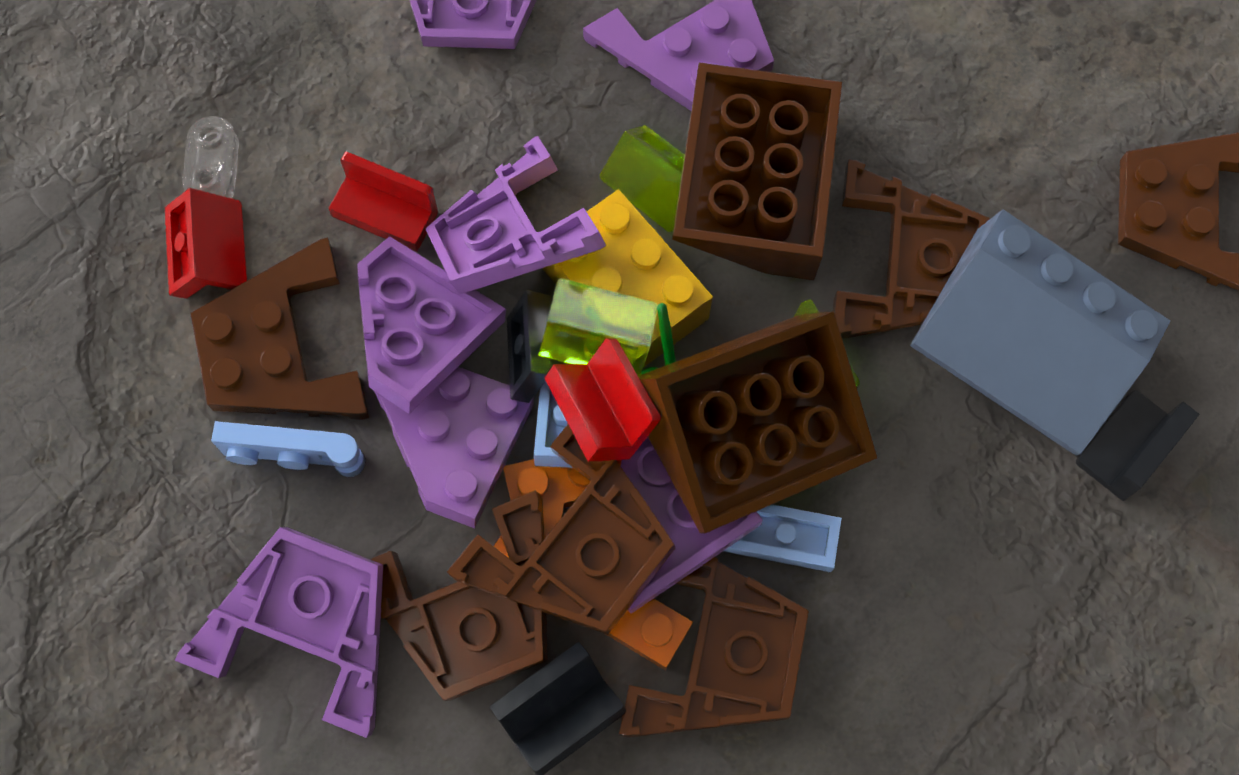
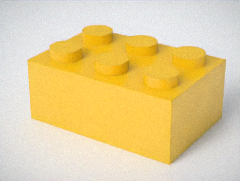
M618 189L587 211L606 246L600 250L542 269L570 301L578 302L581 305V313L584 318L586 310L594 312L610 337L618 340L637 373L663 353L657 312L658 304L664 303L667 306L674 345L709 319L713 296Z

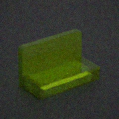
M646 125L626 130L601 171L600 179L613 190L619 189L635 207L666 231H674L685 155Z
M560 278L555 288L539 356L570 364H588L606 338H616L639 376L642 373L651 346L657 304L652 301Z

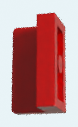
M345 152L340 161L346 177L328 208L331 216L384 239L390 236L409 249L418 252L427 235L425 228L435 220L438 214L433 188L430 185L384 166Z
M189 188L165 207L169 296L188 299L206 285L232 290L247 281L242 204L239 200Z
M606 338L588 364H554L544 378L588 462L630 459L660 422L661 417L616 338Z

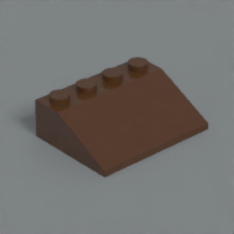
M699 62L672 240L765 274L814 281L823 257L842 82Z
M834 311L800 314L638 376L661 417L660 422L649 434L648 438L699 533H708L877 459Z

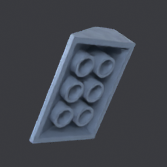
M1002 209L977 229L910 346L1077 456L1084 451L1150 362L1170 320Z

